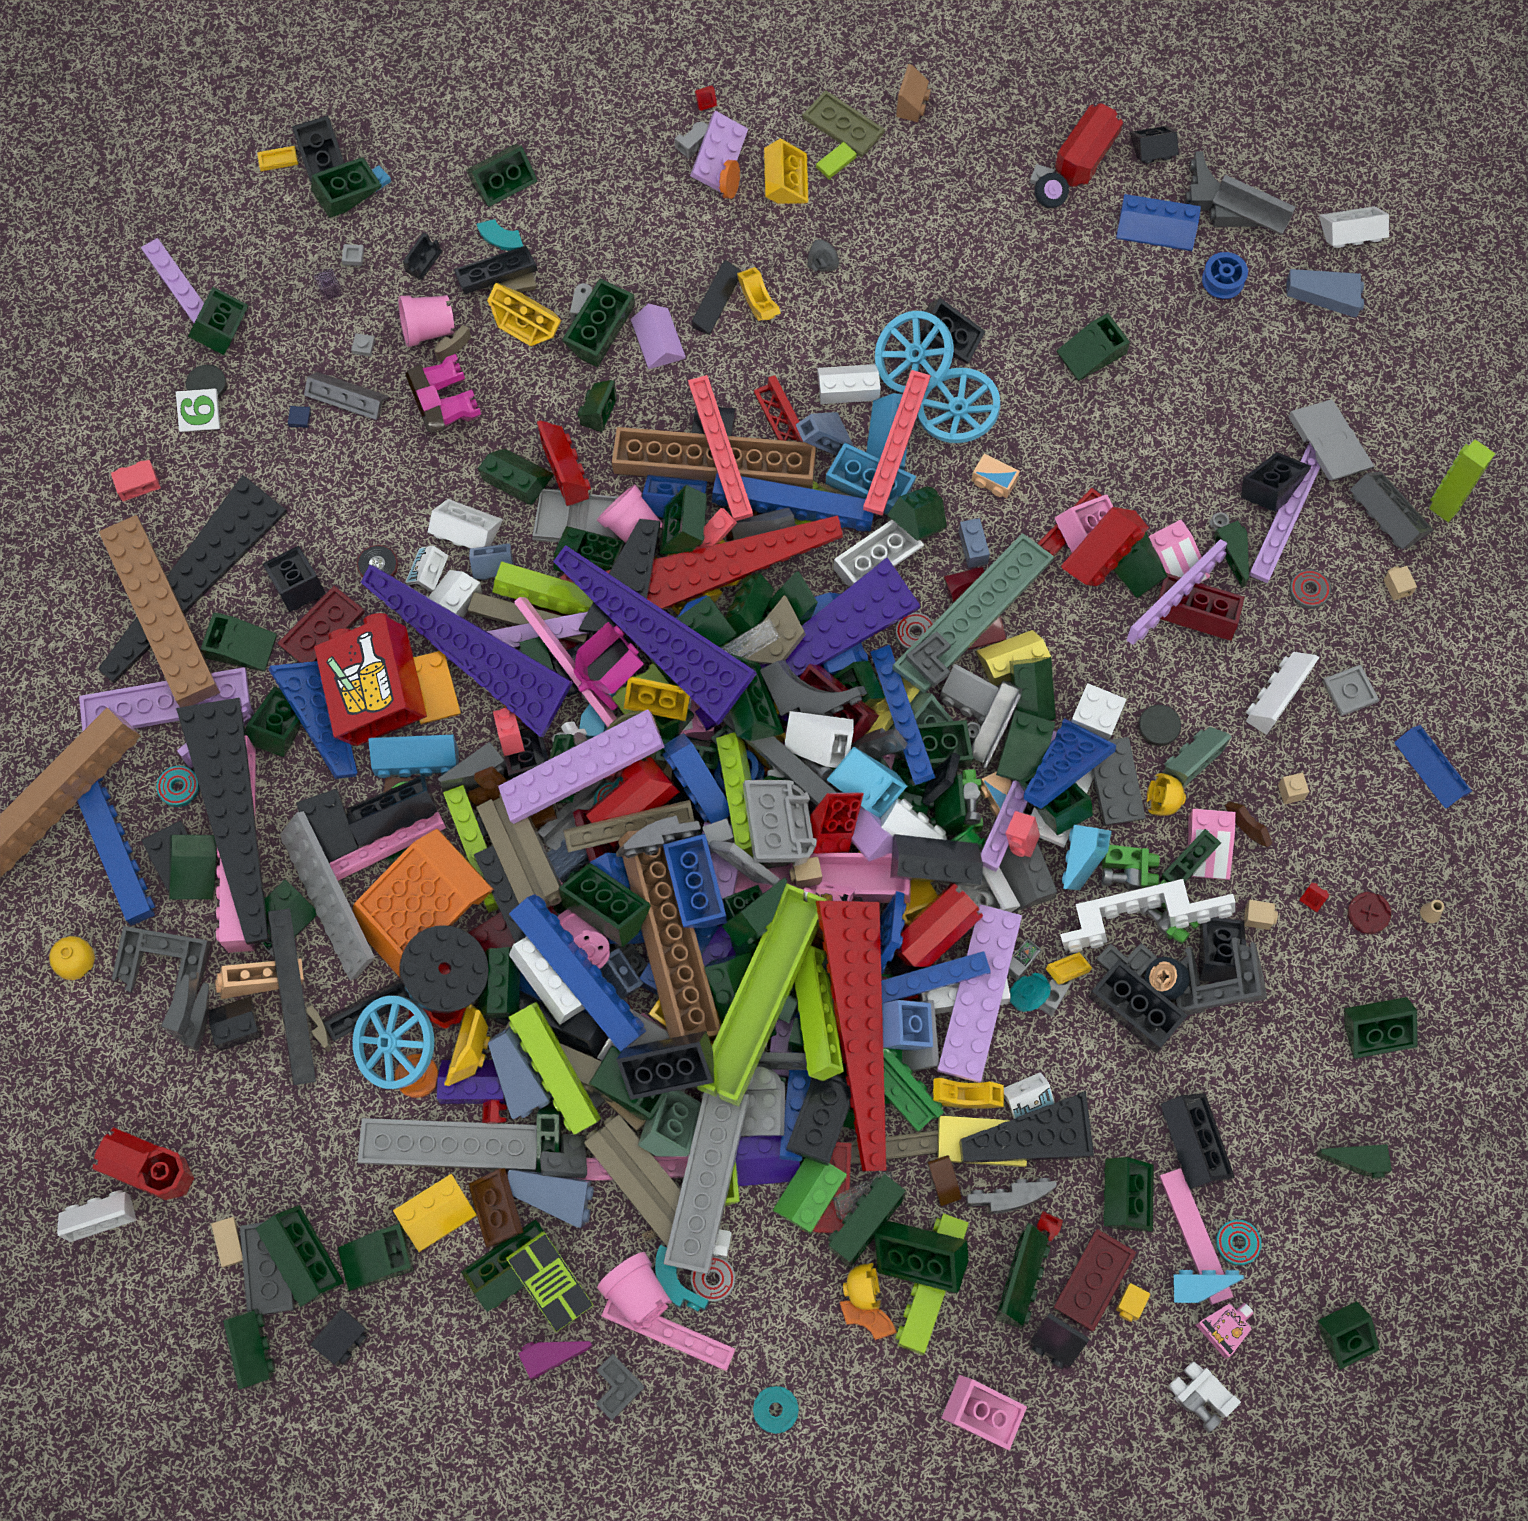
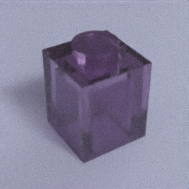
M332 268L314 275L324 302L343 295Z

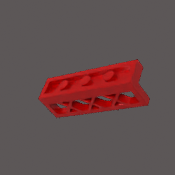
M776 375L768 377V385L755 389L754 394L778 440L787 441L789 438L796 442H803L796 427L799 420ZM770 390L772 398L768 401L762 399L760 394ZM771 406L780 409L779 417L770 415L769 410ZM779 422L788 425L787 433L778 430Z

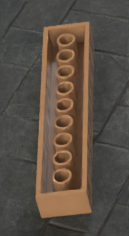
M617 427L612 457L614 474L646 477L654 475L715 482L717 470L705 434ZM728 436L741 476L813 489L817 455L815 446L805 442Z
M132 516L99 531L179 707L195 705L219 694L220 690L138 516Z
M106 708L0 814V878L7 871L11 870L23 855L29 852L31 846L37 840L44 837L46 831L52 825L59 822L61 816L68 809H71L76 804V801L83 794L87 793L91 786L99 778H102L107 770L114 763L118 762L129 748L136 744L137 739L141 735L125 719L109 708Z
M639 830L628 831L618 840L620 848ZM663 845L658 849V852L651 855L640 853L632 858L622 856L631 891L651 904L641 930L669 1038L707 1031L711 1042L716 1039L720 1030V1024L694 928H683Z

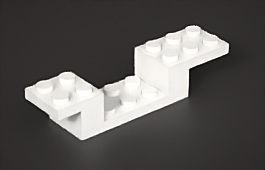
M1087 683L1071 722L1106 740H1110L1126 699ZM1092 770L1075 782L1086 794L1093 780ZM1034 807L1031 816L1036 818L1040 838L1064 848L1072 828L1057 836Z
M1181 879L1076 904L1082 929L1060 934L1065 952L1070 951V953L1080 952L1083 950L1082 948L1089 946L1091 948L1102 947L1104 943L1108 942L1102 917L1112 919L1118 917L1119 913L1127 912L1128 914L1139 912L1140 908H1158L1162 903L1166 905L1171 927L1176 926L1178 929L1187 927L1189 923L1196 921L1199 924L1206 923L1211 920L1210 918L1217 916L1221 919L1227 918L1235 912L1234 895L1229 894L1189 904L1184 881Z

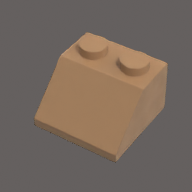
M911 64L907 66L898 94L896 117L918 122L920 116H924L926 109L924 102L929 100L931 89H928L929 81Z

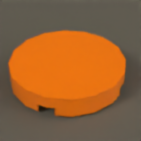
M728 159L723 164L726 166L725 170H722L720 173L719 187L721 193H724L722 195L723 198L733 199L739 187L740 168L737 160Z
M412 1054L406 1058L416 1067L422 1054ZM431 1059L427 1070L416 1082L398 1089L404 1095L411 1098H422L429 1095L436 1088L439 1071L435 1062ZM401 1063L395 1070V1081L405 1078L410 1074Z

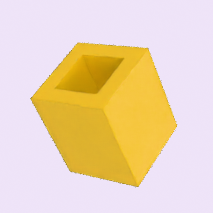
M1129 1283L1116 1307V1311L1120 1312L1119 1316L1130 1322L1132 1319L1136 1321L1140 1318L1151 1294Z

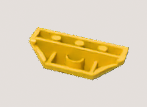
M495 283L487 300L489 306H491L498 328L529 346L552 339L562 321L550 309L524 294L498 283Z
M472 1004L466 1007L444 1084L446 1086L475 1075L477 1067H482L486 1054H482V1050H486L490 1037L486 1035L489 1027L481 1011Z

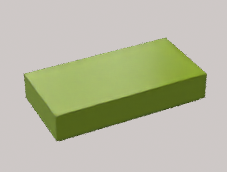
M843 142L816 164V168L830 179L857 157V153Z

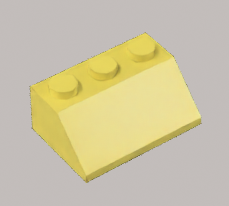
M1033 630L976 650L989 682L995 686L1000 685L1002 681H1011L1009 661L1051 657L1044 640Z

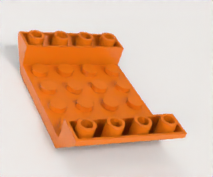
M435 829L414 841L354 903L352 911L367 942L400 977L399 965L402 953L415 935L433 926H452L472 904L479 905L494 889L441 831Z

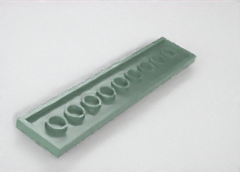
M1022 533L893 664L892 669L925 694L932 685L905 659L906 654L937 631L951 644L950 650L938 658L949 669L1053 562L1054 556Z

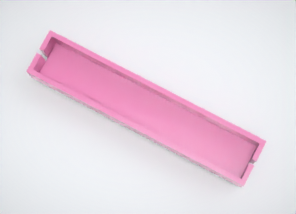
M812 853L809 857H818L822 882L856 889L853 899L854 897H862L864 902L889 903L895 892L899 891L905 893L904 903H910L911 880L890 878L892 853L872 861H868L862 853ZM792 863L787 866L768 869L780 880L785 877L787 884L796 887L795 881L791 882L789 875ZM739 871L735 893L759 885L762 893H764L773 885L753 882ZM818 885L808 886L806 888L816 891Z

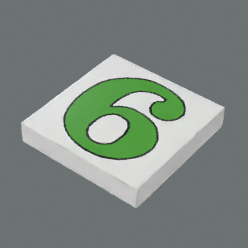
M217 389L176 392L179 432L220 429Z

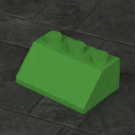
M805 1158L773 1211L811 1235L845 1181L847 1174L830 1163L826 1166Z

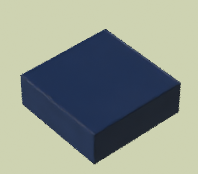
M290 406L288 426L308 428L311 408Z

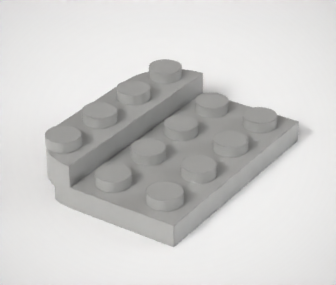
M745 780L743 782V790L754 863L793 862L794 866L806 863L816 847V838H813L808 810V802L810 800L808 793H804L802 789L794 785V781Z
M756 1067L745 1092L750 1098L741 1137L784 1136L785 1084L774 1070Z

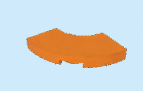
M850 1300L840 1302L846 1325L857 1324L865 1327L871 1332L875 1340L897 1333L892 1321L881 1309L862 1310L855 1307Z

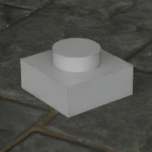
M1036 164L1030 183L1035 185L1043 175L1054 173V169Z
M344 244L342 264L362 266L364 256L363 245Z
M355 333L351 349L352 354L371 357L376 340L375 336Z

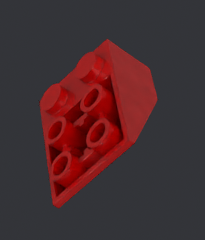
M827 793L810 815L813 838H816L814 854L849 852L864 793Z

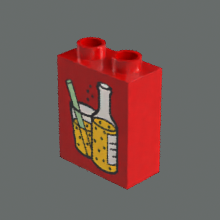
M375 613L365 617L363 620L364 625L353 630H335L328 635V641L314 646L333 735L335 738L353 746L362 745L369 742V738L381 737L427 717L407 628L390 619L384 613Z

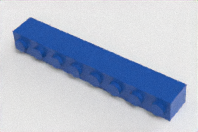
M717 473L712 493V503L726 506L728 505ZM741 476L751 509L759 513H768L789 507L794 518L801 521H817L838 516L841 528L848 527L858 531L871 530L874 513L863 510L866 499Z
M102 777L77 801L125 920L132 926L155 916L153 908H156L152 897H148L145 892L148 886L144 878L139 877L138 871H141L136 859L132 860L130 853L133 852L129 841L125 842L123 835L126 834L122 824L116 821L115 817L118 816L114 805L109 804L108 799L111 796L106 786L102 787L100 782L104 780Z
M536 894L531 895L509 913L620 1052L624 1048L629 1047L646 1032L643 1022L633 1015L628 1003L620 999L616 994L614 986L603 978L601 970L590 962L587 953L577 946L572 934L564 930L560 925L558 917L546 908V903L541 897Z

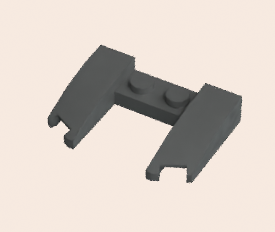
M123 926L112 980L121 979L127 984L125 990L133 992L143 954L147 952L181 958L174 996L184 974L190 975L192 970L198 972L197 994L212 942L204 939Z
M1232 938L1237 978L1200 986L1193 948H1186L1187 957L1181 960L1180 963L1185 965L1189 973V983L1185 992L1176 999L1177 1007L1185 1014L1191 1015L1205 1012L1204 1009L1243 1001L1251 1003L1267 999L1256 943L1251 942L1250 947L1241 945L1239 938Z
M192 970L190 975L184 974L161 1027L182 1046L199 1051L208 1021L209 984L203 982L196 998L199 973Z

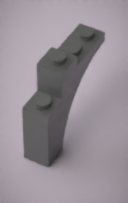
M1195 151L1194 158L1190 159V171H1193L1189 191L1185 193V204L1201 206L1200 211H1209V219L1213 220V227H1259V224L1212 203L1221 184L1209 171L1203 151Z
M785 660L776 661L760 670L781 716L789 715V712L793 711L833 717L832 714L844 710V705L848 703L854 705L862 701L861 697L867 694L864 686H858L843 692H828L814 688L797 677Z

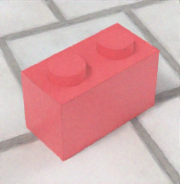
M150 460L139 461L135 465L126 468L122 467L111 473L115 488L122 502L161 488Z
M507 708L493 711L504 756L525 751L516 715Z
M1017 811L1014 812L1006 831L1009 847L1013 854L1019 857L1032 856L1040 837L1037 821L1034 816Z

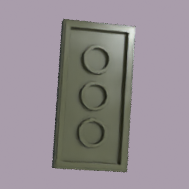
M827 90L802 115L804 120L840 144L846 143L861 158L885 133L884 128Z

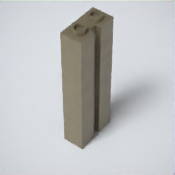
M501 794L499 795L500 798L494 801L490 799L477 806L519 904L534 894L545 901L546 908L560 903V880L531 817L529 816L513 824L509 819Z
M619 1114L616 1117L612 1115L603 1122L605 1126L599 1132L595 1129L585 1137L587 1140L584 1144L664 1245L668 1247L681 1190L652 1154L638 1146L640 1139Z

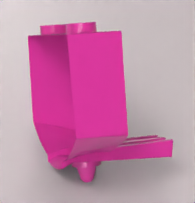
M608 622L578 649L575 669L573 671L577 679L581 681L578 690L583 692L587 689H592L613 711L618 705L609 694H613L644 663L637 655L639 651L623 637L625 633L617 625L613 627ZM618 638H621L629 651L600 680H591L587 667Z

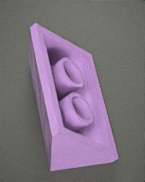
M647 304L631 318L648 369L686 359L668 308Z
M861 806L852 842L868 861L892 853L893 836L881 828V818Z

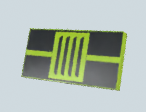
M544 1231L506 1257L555 1332H558L594 1306Z

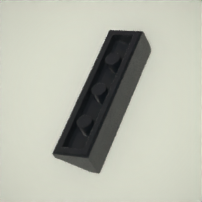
M724 260L692 320L693 329L710 335L739 281L737 273L742 272L730 262Z
M401 979L324 1018L323 1022L333 1041L353 1032L359 1016L373 1001L385 996H403L411 999L404 985H402ZM392 1004L376 1011L378 1016L381 1017L389 1013Z

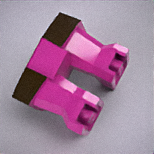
M456 354L446 357L440 365L422 368L421 364L407 370L405 374L427 432H432L431 434L443 431L446 426L460 418L468 422L477 419L481 415L480 408L475 409L478 407L476 400H471L475 396L472 389L444 399H440L438 391L448 386L460 384L465 379L464 373L460 372L461 367L459 363L455 364L456 360H458Z

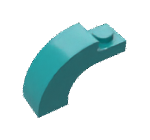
M660 1244L655 1261L656 1276L671 1299V1303L681 1309L684 1301L688 1302L686 1306L696 1312H699L700 1309L705 1311L709 1301L681 1285L677 1278V1267L664 1264L667 1247Z

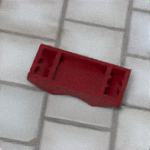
M983 567L943 577L952 604L985 572ZM1001 615L967 650L1006 640Z

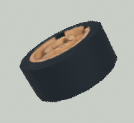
M1160 957L1151 962L1147 968L1145 981L1168 1000H1173L1180 997L1187 989L1189 973L1185 965L1170 957Z

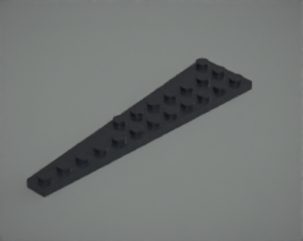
M244 475L241 476L167 575L184 614L287 513L286 509ZM138 617L135 618L98 668L113 683H116L151 648Z
M238 697L176 708L247 945L269 941L241 699Z

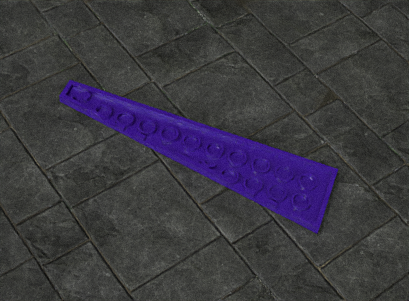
M565 545L553 561L718 725L721 723L757 673L753 669Z
M887 557L802 625L806 635L785 661L796 676L800 678L809 664L823 665L919 610L920 604ZM769 664L760 665L761 669L767 667ZM701 707L695 711L696 716L706 731L718 725Z
M369 565L360 583L380 600H383L388 607L397 612L403 620L411 624L417 632L425 636L431 644L467 675L472 677L480 686L489 691L495 699L503 703L509 711L517 715L537 735L544 738L573 683L572 681L374 565Z

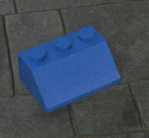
M648 475L642 498L657 517H663L664 506L685 485L706 494L707 481Z

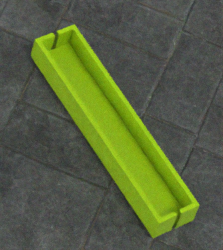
M786 883L773 921L766 926L768 931L761 937L713 1043L714 1083L697 1086L698 1090L717 1097L719 1094L721 1100L739 1107L820 926L815 901H827V899L808 892V902H806L804 890Z

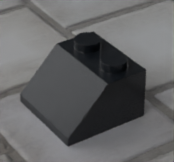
M1168 126L1130 131L1136 157L1143 161V163L1154 162V159L1157 158L1169 160L1173 156L1179 155L1177 131Z
M251 996L209 1010V1026L214 1044L220 1051L263 1037Z
M341 1308L310 1345L331 1363L339 1367L340 1364L345 1365L351 1359V1352L356 1346L360 1347L367 1340L368 1336L366 1334L369 1330L350 1313Z

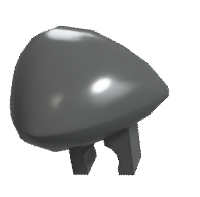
M823 239L815 240L809 251L807 267L815 270V272L817 270H837L839 257L834 246Z

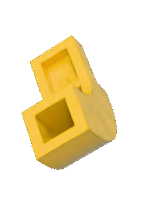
M755 267L737 273L743 294L758 321L771 320L775 315L781 314L779 306L771 299L765 288L761 273Z
M944 1078L933 1079V1101L941 1102L942 1106L954 1108L987 1109L1004 1107V1085L990 1081L963 1083Z

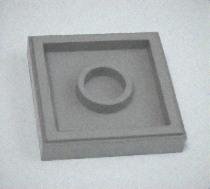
M1361 665L1324 678L1322 681L1340 716L1347 715L1379 701Z

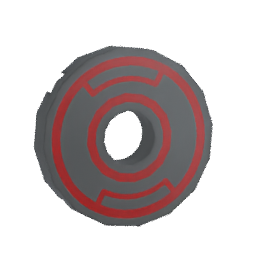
M1309 569L1302 570L1293 577L1290 582L1289 592L1291 598L1300 607L1317 609L1329 599L1331 586L1325 575L1319 571ZM1305 586H1313L1315 588V592L1308 593L1305 590Z

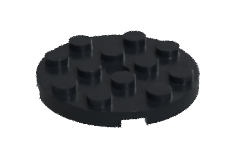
M433 926L419 932L407 944L400 959L399 974L402 985H404L409 997L417 1005L435 1013H454L471 1005L484 990L488 978V961L479 942L466 931L452 926ZM446 963L450 973L446 975L441 974L438 969L440 964Z

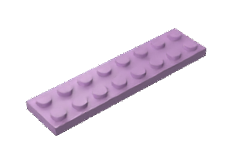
M245 667L212 673L220 693L197 703L203 704L243 696L251 706ZM167 681L79 696L82 731L106 708H109L125 719L134 729L180 721L176 708H179V705Z
M647 709L499 785L498 787L510 821L515 824L664 748L665 746L652 713Z
M980 904L978 913H982L983 917L974 925L967 956L985 951L991 974L960 982L937 1072L981 1083L1022 918V915Z

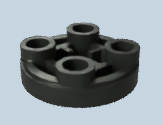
M205 364L194 368L188 374L186 388L188 391L217 389V395L220 398L227 390V381L220 368Z
M1158 704L1148 707L1139 719L1140 734L1146 743L1150 745H1168L1177 739L1181 730L1179 715L1175 710L1166 705Z

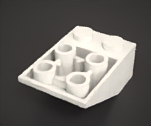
M790 711L784 746L793 754L826 767L837 768L851 749L853 719Z

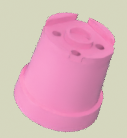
M410 295L398 297L401 327L407 347L419 345V342L453 335L454 331L451 329L454 328V319L451 306L446 304V301H449L447 295L412 298Z
M634 484L610 504L596 521L604 528L608 527L626 543L639 519L660 520L641 497V491Z
M567 909L558 916L560 925L564 930L572 934L574 942L587 953L590 962L599 969L602 968L610 956L606 935Z
M645 1252L638 1253L619 1264L597 1286L600 1293L614 1303L635 1330L643 1327L641 1325L643 1321L646 1320L650 1323L668 1308L666 1303L671 1304L672 1302L651 1269L652 1263Z

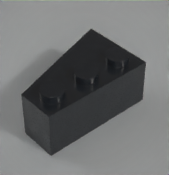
M543 1003L540 1009L558 1041L562 1044L564 1041H567L576 1046L575 1050L579 1052L585 1051L595 1059L600 1060L597 1056L609 1037L593 1017L581 1011L559 1025Z

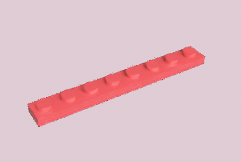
M911 370L863 506L865 511L883 516L931 375Z
M705 375L688 380L731 516L735 521L753 517V512L708 376Z

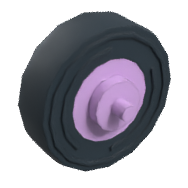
M1047 173L1036 182L1034 189L1035 197L1042 206L1056 208L1068 198V183L1060 174Z

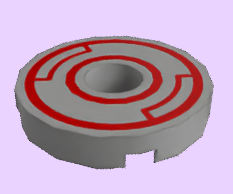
M912 613L898 621L895 629L896 640H898V643L904 650H908L934 622L927 615ZM917 628L921 631V635L914 637L910 634V631Z
M713 1256L709 1274H718L720 1277L719 1282L716 1285H710L706 1280L708 1274L691 1271L690 1281L693 1291L697 1295L707 1299L709 1302H718L731 1294L735 1286L736 1277L733 1267L727 1260L719 1256Z

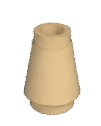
M1440 900L1424 904L1420 910L1422 919L1428 923L1438 922L1442 916L1444 904Z

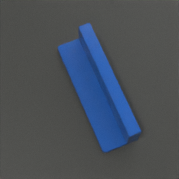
M1421 725L1412 727L1395 741V745L1444 808L1450 807L1457 800L1472 792Z

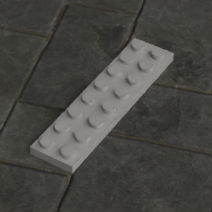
M304 811L297 812L281 832V841L290 855V860L296 867L298 876L307 890V895L316 909L317 916L321 919L325 932L333 944L334 951L342 963L343 970L346 972L349 980L356 979L375 957Z
M705 1092L703 1094L664 1259L665 1265L709 1275L750 1096L748 1094H744L739 1107L721 1100L719 1094L717 1097Z
M362 1118L358 1164L472 1169L505 1168V1170L536 1171L537 1125Z

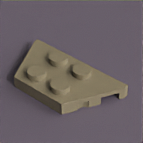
M785 595L738 652L737 656L760 663V665H770L776 661L786 660L806 634Z

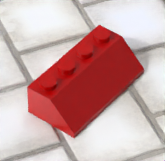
M538 421L537 426L541 444L566 506L589 499L588 491L591 490L588 479H584L582 476L585 475L582 464H577L578 455L575 448L571 449L570 447L572 441L569 433L565 434L562 426Z
M1112 507L1061 567L1085 585L1098 586L1105 581V577L1109 572L1118 566V562L1131 551L1132 546L1144 537L1149 527L1135 510Z

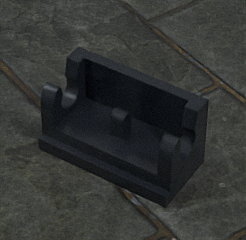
M423 232L403 260L405 272L423 280L443 252L440 249L439 242L436 239L434 242H431L429 235Z

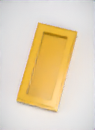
M295 146L257 152L261 171L298 165Z
M1080 952L1050 963L1046 967V970L1058 985L1087 974L1092 969Z

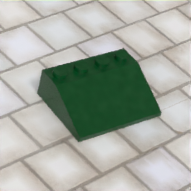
M1027 1223L1020 1233L995 1317L997 1321L1020 1329L1024 1324L1028 1325L1032 1311H1029L1028 1308L1030 1302H1035L1038 1289H1035V1284L1037 1280L1041 1281L1044 1267H1041L1043 1258L1047 1259L1051 1247L1047 1245L1049 1238L1032 1224Z

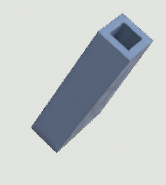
M1290 269L1287 277V296L1351 317H1357L1359 311L1363 310L1364 299L1361 298V293H1363L1364 282L1361 281V274Z
M837 412L810 414L796 424L803 442L835 456L838 455L844 442L854 446Z
M511 1027L496 1034L488 1042L510 1116L512 1119L519 1116L524 1118L533 1112V1108L537 1106L543 1108L551 1102L552 1094L543 1087V1078L532 1067V1058L529 1053H525L520 1044L522 1040L518 1033L515 1034Z
M510 1169L508 1171V1180L513 1197L575 1227L581 1228L585 1226V1222H589L591 1211L587 1209L588 1202L592 1200L594 1187L591 1186L590 1180L542 1176L539 1172Z

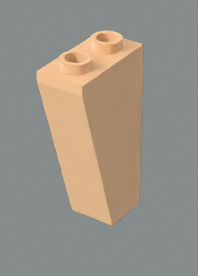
M298 959V965H299V971H300V978H301V985H302L303 980H304V977H303V968H302V960H301V959ZM275 962L222 966L220 973H217V980H215L216 993H220L221 999L277 990L278 982Z

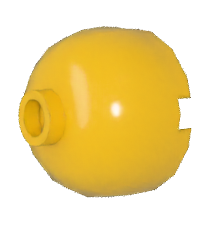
M1158 773L1155 775L1158 778L1156 781L1151 780L1147 790V802L1151 800V809H1148V811L1153 815L1169 816L1176 813L1185 803L1186 795L1181 782L1177 778L1168 774Z
M75 936L63 937L55 942L49 954L50 966L54 972L67 980H76L85 976L84 974L92 969L95 961L94 950L90 944L82 938Z
M873 1263L854 1267L847 1276V1282L843 1283L845 1297L849 1296L851 1303L862 1310L880 1308V1300L876 1301V1295L880 1293L879 1280L876 1268L872 1269Z

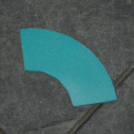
M495 219L476 224L482 238L487 243H491L501 250L511 251L523 247L518 230L510 231L503 229L497 224Z

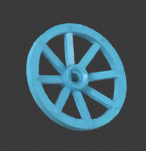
M910 311L897 316L883 329L876 344L875 365L879 371V376L887 386L900 393H904L906 386L897 384L894 379L910 365H912L911 370L918 372L919 365L921 364L931 375L926 391L932 389L944 378L950 368L954 351L951 333L943 321L928 312ZM919 319L930 321L935 325L922 344L920 341ZM911 320L913 322L914 341L912 344L897 330L900 325ZM940 331L944 340V348L926 350ZM891 334L906 347L905 351H884ZM944 355L942 363L936 372L928 363L926 357ZM884 358L907 359L890 374L887 373Z
M952 368L948 370L944 378L936 385L949 401V404L926 399L932 390L930 389L926 391L918 413L922 427L934 438L949 443L969 442L984 435L995 424L1000 412V396L996 385L985 374L970 368ZM961 377L958 397L954 398L943 381ZM967 378L974 379L983 384L970 397L964 398ZM989 390L993 398V405L970 406ZM924 406L948 412L928 421L924 413ZM991 412L986 421L981 425L968 414ZM952 417L954 418L950 433L934 427ZM960 419H964L974 428L965 433H957Z
M385 996L370 1003L359 1016L353 1033L354 1058L365 1078L378 1087L398 1089L413 1084L427 1070L434 1051V1032L431 1021L423 1008L413 1000L403 996ZM392 1004L385 1030L376 1011ZM402 1005L409 1009L414 1016L394 1031L399 1007ZM370 1018L379 1034L378 1038L364 1036ZM419 1022L423 1032V1042L402 1040L401 1036ZM363 1043L376 1044L378 1049L367 1062ZM401 1047L423 1049L416 1067L400 1051ZM383 1054L386 1079L380 1077L372 1070ZM392 1054L410 1073L405 1078L394 1081Z

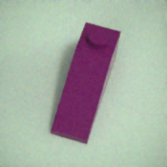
M532 1341L521 1347L522 1351L518 1355L529 1378L534 1380L588 1351L593 1346L590 1341L538 1342L536 1344Z

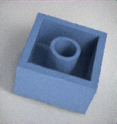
M904 1000L882 1003L883 1048L915 1051L933 1047L931 1003Z

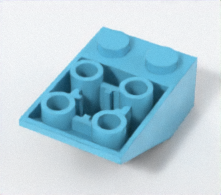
M855 747L851 749L827 779L843 793H864L861 806L879 818L885 814L907 787L896 772Z
M1074 825L1069 834L1071 845L1070 850L1066 853L1067 869L1062 877L1063 889L1080 890L1108 853L1111 836L1110 830Z

